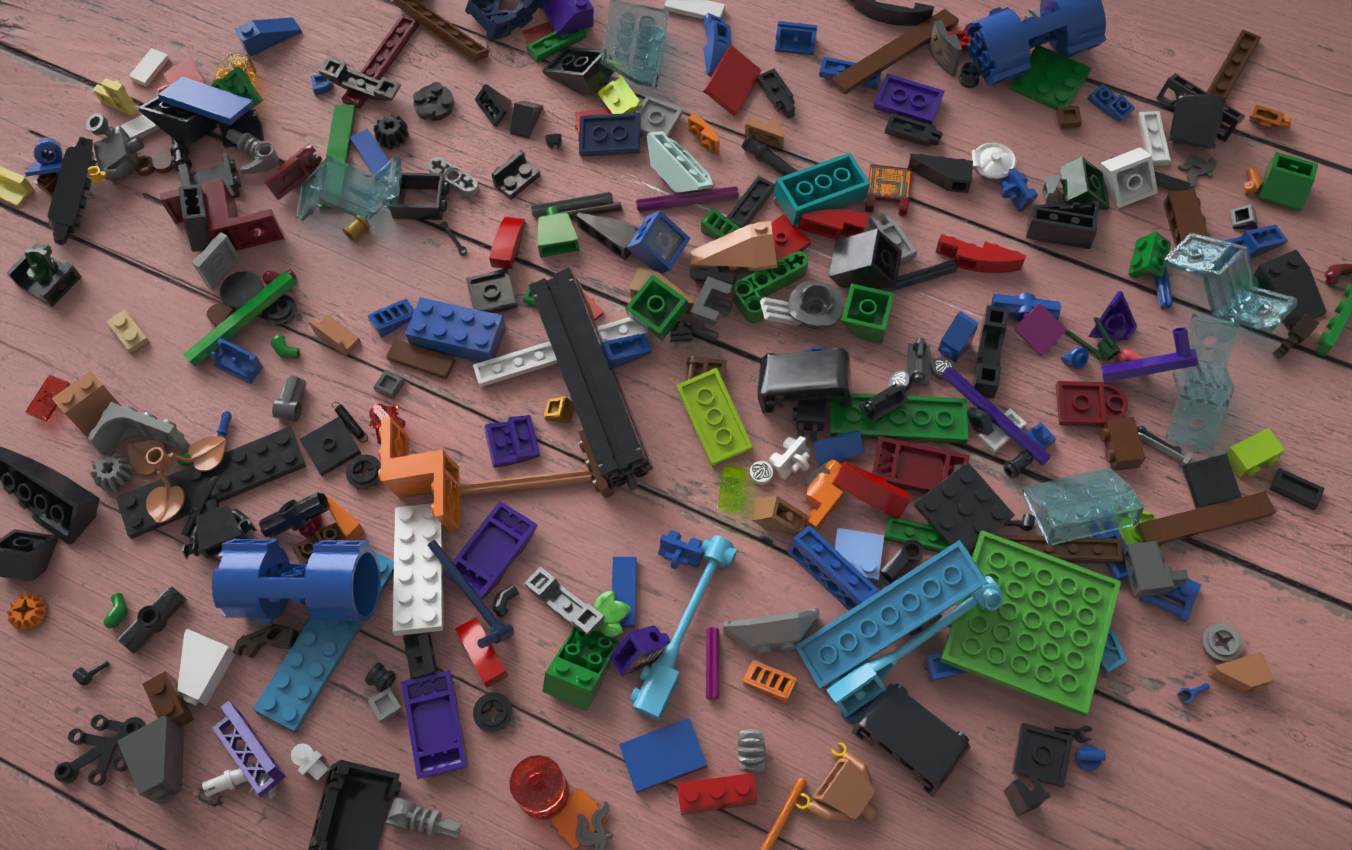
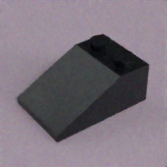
M566 46L542 72L577 93L593 95L610 79L616 68L607 50Z
M158 96L138 107L140 113L168 135L186 144H193L218 128L216 120L161 102Z
M1297 250L1259 265L1252 276L1258 279L1259 292L1288 330L1292 329L1306 313L1315 319L1327 312L1311 269Z

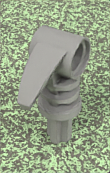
M234 129L227 131L226 138L237 144V149L240 152L255 158L254 161L239 168L242 174L258 173L266 169H272L279 164V157L270 142L259 141L250 133L241 134Z
M394 798L386 820V824L403 830H408L409 825L411 830H416L418 827V832L424 833L427 830V835L434 837L436 833L457 838L462 828L460 822L442 818L441 811L435 810L431 814V810L425 809L423 812L422 807H416L415 803L400 798Z

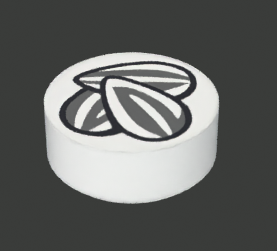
M758 461L751 466L750 478L755 484L765 485L771 481L773 469L769 463Z

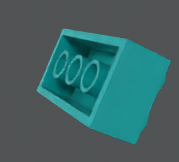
M851 152L777 178L774 196L794 226L799 224L802 214L820 210H837L866 199L871 183Z

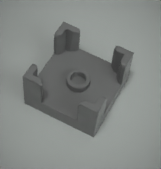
M711 277L707 278L691 310V332L693 335L716 342L719 333L704 326L706 323L715 326L719 313L725 316L729 315L732 309V302L716 297V291L729 295L733 290V285Z

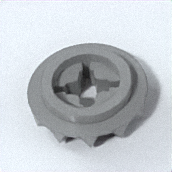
M1216 623L1210 625L1203 632L1201 642L1205 647L1204 652H1208L1212 659L1221 660L1223 663L1234 660L1241 654L1243 641L1238 631L1232 626ZM1218 638L1220 640L1229 639L1225 648L1223 646H1215L1219 641Z

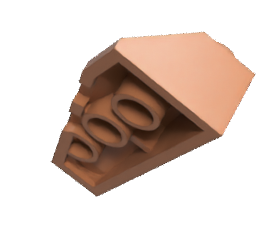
M771 221L749 224L691 250V268L708 269L729 266L730 270H737L738 267H748L749 271L778 268Z

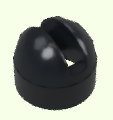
M561 134L545 136L546 144L549 148L553 149V144L556 145V149L561 146Z

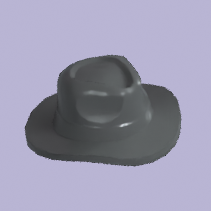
M808 281L796 286L789 297L788 308L794 320L805 324L807 328L818 329L820 327L833 326L840 320L844 310V300L840 291L831 284Z

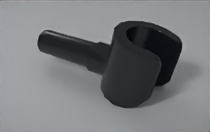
M1024 514L1022 520H1009L1003 526H1016L1024 531H1031L1034 527L1035 516Z
M105 660L89 671L80 667L74 671L72 676L80 685H88L93 675L110 664Z
M1083 726L1077 730L1060 727L1054 728L1055 732L1075 737L1079 743L1092 740L1091 738H1085L1082 734V731H1092V728L1089 726Z

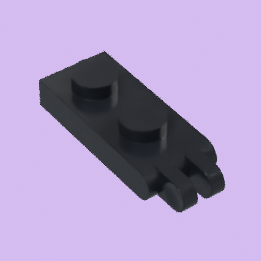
M893 113L885 128V134L924 146H929L930 144L939 145L943 135L933 125Z

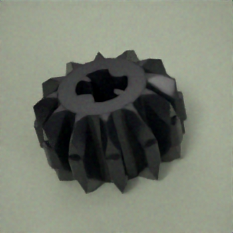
M393 114L390 117L383 116V120H377V125L373 129L376 141L382 147L388 146L390 150L393 146L399 148L400 143L405 144L406 138L409 137L407 123L400 116L395 117Z

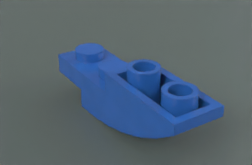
M707 13L704 17L707 44L703 51L706 73L711 77L727 48L731 46V29L729 25L725 24L724 19Z

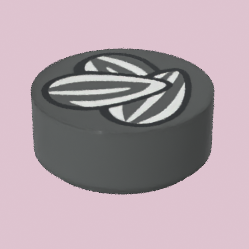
M940 356L933 361L931 372L936 378L944 379L942 377L944 370L948 367L954 369L955 366L950 358Z

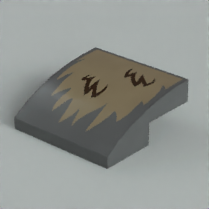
M942 20L934 21L929 44L930 53L950 76H956L962 47L956 34H947Z

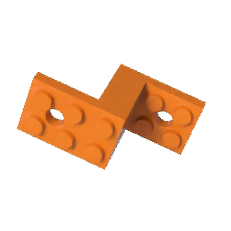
M391 417L382 418L381 427L379 428V436L381 438V448H379L381 469L378 471L380 482L398 498L433 493L434 503L431 505L433 516L451 533L459 532L460 467L443 449L408 455V434Z

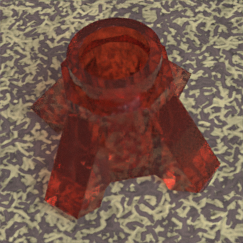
M376 404L370 409L369 415L371 420L369 427L375 429L378 444H381L379 428L381 427L382 418L391 417L401 428H405V420L397 416L399 415L398 406Z

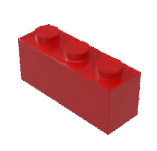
M753 773L677 783L681 815L755 805L757 803Z

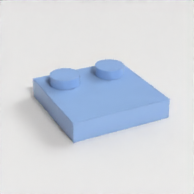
M837 528L834 548L869 581L878 583L884 535Z

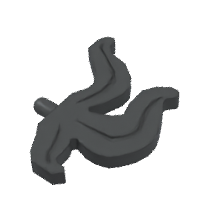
M1190 156L1184 165L1178 166V169L1181 171L1190 170L1187 180L1191 184V189L1196 185V177L1207 175L1209 178H1212L1213 175L1210 172L1213 171L1217 161L1210 157L1209 162L1206 163L1200 156Z
M605 801L603 808L596 810L591 817V824L597 833L588 831L587 818L584 815H576L579 818L575 835L582 846L590 847L595 844V850H605L607 845L606 839L613 838L612 833L605 834V830L601 825L603 818L610 811L608 802Z

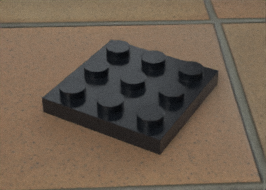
M969 462L914 503L915 508L948 546L961 540L968 552L975 548L981 530L993 534L1015 516Z

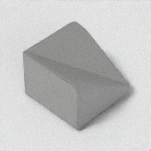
M1061 175L1046 176L1041 188L1045 204H1061L1057 188Z

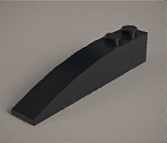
M0 446V481L4 486L3 489L8 494L13 493L19 499L18 504L23 509L28 508L33 513L32 518L36 523L66 543H74L96 518L100 498L54 469Z

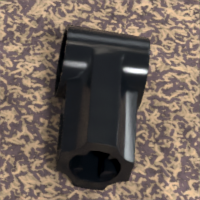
M913 539L904 542L902 548L880 571L884 579L892 584L919 564L923 554L922 544ZM912 549L916 551L917 556L910 557L905 551Z

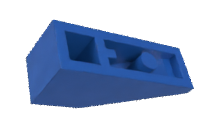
M293 17L252 20L235 28L238 38L249 57L302 33Z

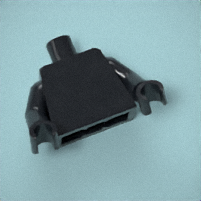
M216 499L208 500L204 503L206 513L196 517V525L193 527L189 542L184 544L181 550L185 559H188L191 554H194L196 557L199 556L198 550L209 559L221 553L222 543L233 539H249L246 533L250 530L256 531L257 529L252 524L250 517L238 509L231 510L228 505L219 506Z

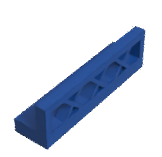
M810 525L793 538L787 553L849 611L856 607L851 599L859 605L878 593L879 589Z

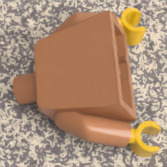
M837 743V747L843 752L838 754L831 749L832 758L837 763L812 798L815 801L811 802L809 796L802 793L800 797L807 799V804L805 806L795 804L800 811L810 809L812 814L828 821L844 822L847 819L856 820L860 814L869 821L876 815L877 808L869 802L875 793V789L871 785L872 779L868 767L851 752L847 753L844 743Z

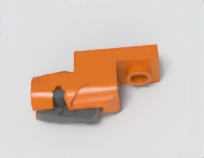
M833 459L824 463L806 480L808 486L806 502L814 508L806 520L808 521V526L810 525L816 532L842 501L843 491L833 481L842 465Z

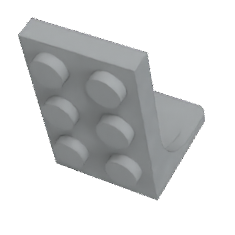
M112 402L103 411L101 419L96 427L91 430L88 438V443L103 458L106 457V453L113 455L122 442L132 437H145L157 440L164 445L183 452L190 445L184 438L185 435L176 429L177 425L167 419L160 421L148 412L142 414L129 405L123 407Z

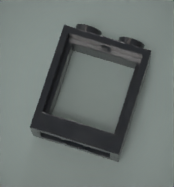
M394 172L389 201V210L392 218L442 220L443 212L447 210L445 197L446 194H449V182H446L443 173ZM406 189L438 190L436 205H403Z

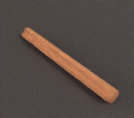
M588 469L461 483L460 497L589 483L593 480V474Z

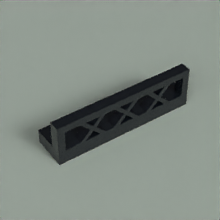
M1175 73L1167 79L1156 99L1175 110L1179 93L1211 94ZM1168 88L1175 92V100H1169L1164 97ZM1223 104L1221 122L1230 125V128L1226 134L1219 130L1217 137L1226 142L1236 126L1243 121L1245 115L1231 106Z

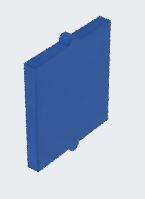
M61 158V161L46 165L34 162L28 167L25 175L28 177L60 172L64 158Z

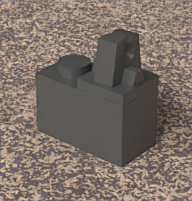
M1157 541L1128 544L1123 550V560L1134 598L1165 595L1171 590L1176 589V585L1185 584L1189 580L1187 570L1172 571L1168 563L1163 564V551L1159 549Z

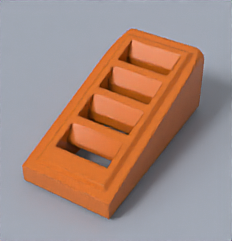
M327 496L330 505L329 510L344 536L349 541H356L365 533L363 527L331 497Z
M752 660L742 682L787 704L798 678ZM757 668L761 671L755 681L751 678ZM764 674H769L765 684L760 683ZM775 677L778 680L774 688L769 687L773 678ZM782 681L787 683L783 692L779 691Z

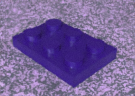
M887 74L874 102L873 109L932 125L945 91Z

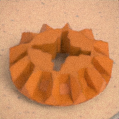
M29 592L23 596L18 595V599L10 602L11 607L6 611L9 618L7 621L19 630H29L36 627L46 615L47 605L45 600L38 594ZM26 606H28L30 609H34L26 612L25 616L24 614L19 612L21 610H25Z

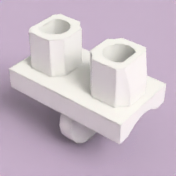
M799 436L796 440L788 437L783 443V449L786 452L783 455L776 452L769 458L771 466L777 470L779 478L784 481L792 472L796 473L799 469L806 471L810 467L807 459L810 457V449L806 446V438Z
M302 743L296 745L291 751V760L294 764L300 766L298 771L302 775L308 772L318 781L329 770L320 760L323 755L318 750L313 753L311 746Z

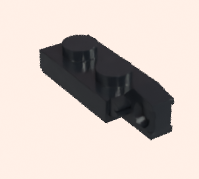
M775 68L757 75L756 81L778 111L782 110L787 118L795 116L796 108L793 105L795 104L793 94Z

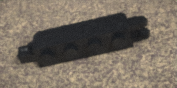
M80 137L75 147L71 146L65 151L48 212V223L54 231V242L58 245L66 244L69 233L74 234L76 227L80 228L82 216L79 215L80 210L86 207L87 197H84L86 190L90 191L92 184L88 168L97 166V160H94V153L92 152V139Z

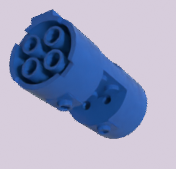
M1040 0V18L1030 17L1024 21H1021L1016 12L1009 9V7L1001 9V7L995 8L989 12L990 14L987 17L967 25L966 34L970 35V43L967 44L971 61L979 64L982 70L981 74L985 76L983 77L984 81L990 87L1027 73L1031 69L1030 49L1049 42L1051 47L1061 54L1062 59L1098 47L1107 40L1105 37L1106 17L1102 1Z
M233 539L222 543V551L219 554L221 562L219 568L213 570L212 595L215 607L221 608L223 611L222 616L225 618H249L252 621H259V624L273 623L274 619L282 616L289 599L294 603L305 601L311 617L317 620V622H326L327 626H337L342 621H367L373 616L380 596V566L375 552L369 547V541L323 540L313 545V553L308 563L300 564L290 563L284 549L279 547V540Z

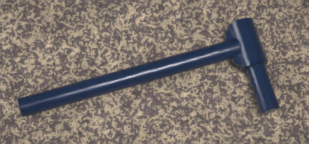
M432 540L427 545L491 627L490 634L478 640V646L485 648L493 643L497 644L514 635V628L509 624L499 623L439 544Z

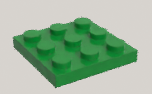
M1040 45L1035 47L1030 54L1031 69L1027 73L1015 77L1010 90L1057 111L1058 107L1070 106L1092 68L1070 58L1062 59L1061 54Z

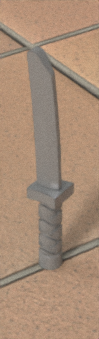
M1138 432L1142 442L1181 462L1180 468L1183 465L1196 462L1191 459L1193 454L1188 452L1186 456H1183Z

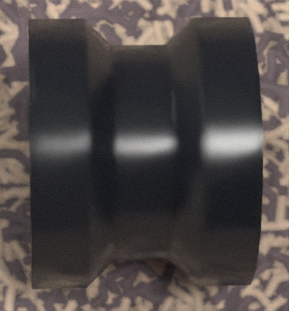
M967 62L962 66L959 82L962 86L973 88L978 85L982 71L979 64Z
M378 662L368 672L365 683L369 686L374 685L377 691L381 693L392 686L396 673L392 670H386L385 666Z

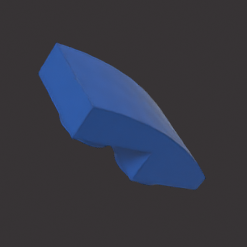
M1104 84L1099 86L1087 98L1103 113L1118 121L1123 120L1135 109L1122 94L1116 97Z
M860 430L838 434L837 437L817 440L813 443L818 465H822L831 459L840 461L865 453Z

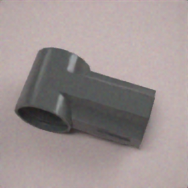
M297 376L286 378L280 399H276L273 404L272 414L274 418L291 421L299 420L302 411L301 400L307 384L305 380Z

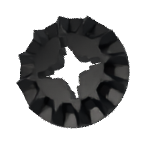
M283 294L262 311V315L269 324L277 326L282 323L287 324L288 320L294 319V314L297 312L296 303L292 297ZM277 305L283 309L282 315L278 313Z
M359 455L352 459L346 468L347 480L357 489H368L372 485L376 486L379 480L378 471L381 469V463L372 455ZM364 465L368 471H371L367 473L366 479H364L362 474H359L363 472Z
M496 692L487 693L480 697L474 705V721L483 731L494 733L498 730H504L505 726L511 722L512 705L503 694ZM492 703H494L497 711H501L500 714L495 715L494 722L490 715L484 714L491 711Z

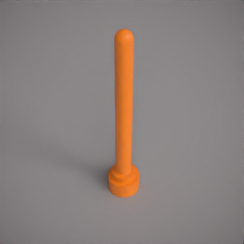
M800 777L797 779L760 850H772L796 805L795 803H797L800 794L807 784L805 778Z

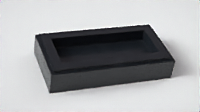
M1281 468L1276 471L1269 490L1312 510L1318 507L1325 489Z

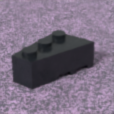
M1092 201V204L1080 205L1079 202L1072 203V206H1060V204L1033 205L1027 223L1026 238L1090 249L1097 232L1099 201Z

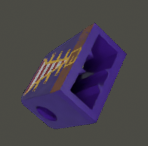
M654 625L631 631L614 650L610 659L620 675L624 677L646 665L652 664L670 643V638L666 633H660L659 629Z

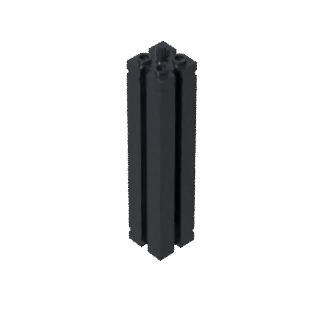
M568 267L554 273V277L549 280L543 278L528 286L534 296L533 299L592 454L598 464L600 475L612 487H619L627 483L630 491L638 488L634 475L637 478L643 477L654 468L648 457L649 455L586 296L583 293L582 286Z

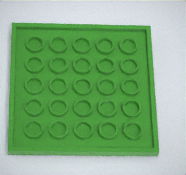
M981 530L972 558L984 577L989 575L1003 593V603L996 610H988L987 608L982 610L976 605L952 622L940 662L1085 717L1089 712L1121 581ZM971 595L958 602L957 606L970 598Z

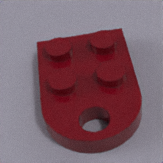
M1057 381L1056 383L1059 425L1103 427L1106 420L1123 418L1127 412V397L1120 388L1113 384L1080 381ZM1110 401H1117L1121 408H1113L1110 405Z

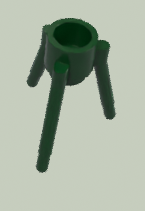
M1094 317V321L1105 338L1097 344L1098 350L1068 329L1065 331L1072 339L1092 352L1098 360L1103 357L1108 361L1121 351L1109 337L1098 317Z

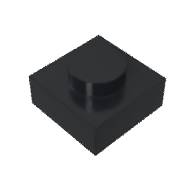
M972 407L966 412L974 431L987 436L994 432L991 423L992 418L986 411Z

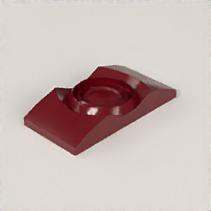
M879 436L872 473L884 477L887 483L901 489H911L927 494L956 470L969 462L970 455Z

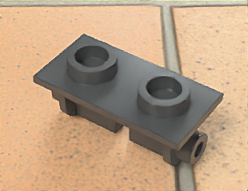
M917 338L914 344L908 343L906 372L912 378V384L928 385L930 345H927L925 339Z

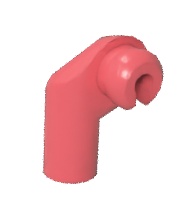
M1129 348L1123 349L1117 355L1120 362L1143 359L1141 355Z

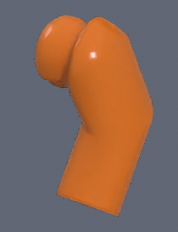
M1251 167L1246 171L1249 181L1245 182L1243 186L1244 192L1250 195L1255 194L1263 184L1257 168Z

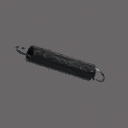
M340 404L335 408L337 415L359 441L365 435L367 436L343 405Z

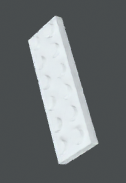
M432 504L395 508L394 636L443 631V565L427 546L432 540H435L443 549V525L433 516L431 511Z

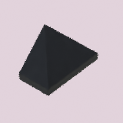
M484 84L475 98V101L493 126L497 127L508 111L511 100Z

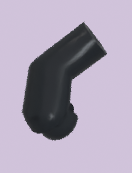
M514 584L497 593L494 598L492 611L499 618L504 617L508 613L506 608L507 601L519 594Z

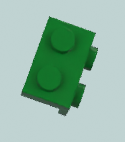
M1157 231L1137 239L1128 275L1132 278H1137L1151 272L1158 278L1163 277L1171 242Z

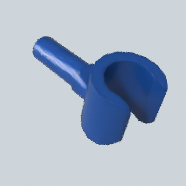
M1205 683L1193 689L1182 688L1177 695L1186 693L1189 696V700L1182 702V704L1187 705L1193 700L1194 696L1210 689L1208 683Z

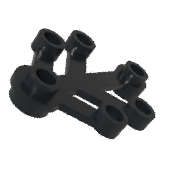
M101 714L95 715L91 720L92 728L97 731L109 729L119 732L111 738L87 734L78 728L71 730L68 734V740L75 745L87 744L96 747L71 763H60L55 769V778L65 784L72 783L78 777L79 769L100 757L97 768L89 774L88 781L94 786H102L106 782V772L115 747L118 746L117 741L131 734L129 731L133 725H136L135 731L146 726L145 721L139 717H131L125 722L109 720ZM103 719L102 725L97 727V722ZM80 733V738L74 741V736ZM122 752L114 757L111 762L112 768L118 772H124L128 769ZM123 760V765L118 768L117 763ZM67 767V773L62 776L63 769ZM97 774H100V780L94 782L95 776Z

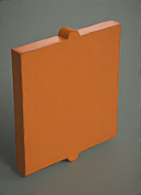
M581 787L547 818L559 831L558 835L564 837L570 846L576 850L581 845L575 835L579 818L576 815H584L587 818L588 831L595 833L596 830L591 824V817L600 808L597 806V801H593ZM606 816L603 818L601 825L609 820Z

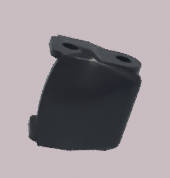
M1179 93L1168 142L1215 149L1216 144L1214 141L1220 129L1223 104H1226L1227 98L1206 94Z

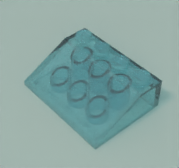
M611 0L600 64L636 84L657 88L669 10Z
M1110 467L1022 488L1024 497L1035 516L1048 546L1138 525L1144 509L1134 489Z

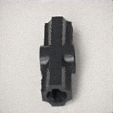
M316 492L298 502L295 499L288 501L279 511L260 520L261 533L265 537L272 538L291 528L293 531L303 528L310 519L329 510L328 498L324 493Z
M169 585L151 605L140 609L137 620L117 640L135 654L154 633L161 632L166 627L167 619L186 601V598ZM156 615L154 621L149 623L150 618Z

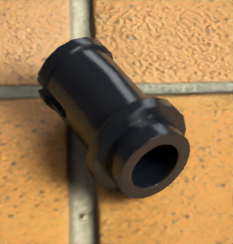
M1023 450L1013 460L1005 463L1004 472L1011 478L1014 476L1018 477L1021 474L1020 471L1033 462V457L1029 458L1031 454Z

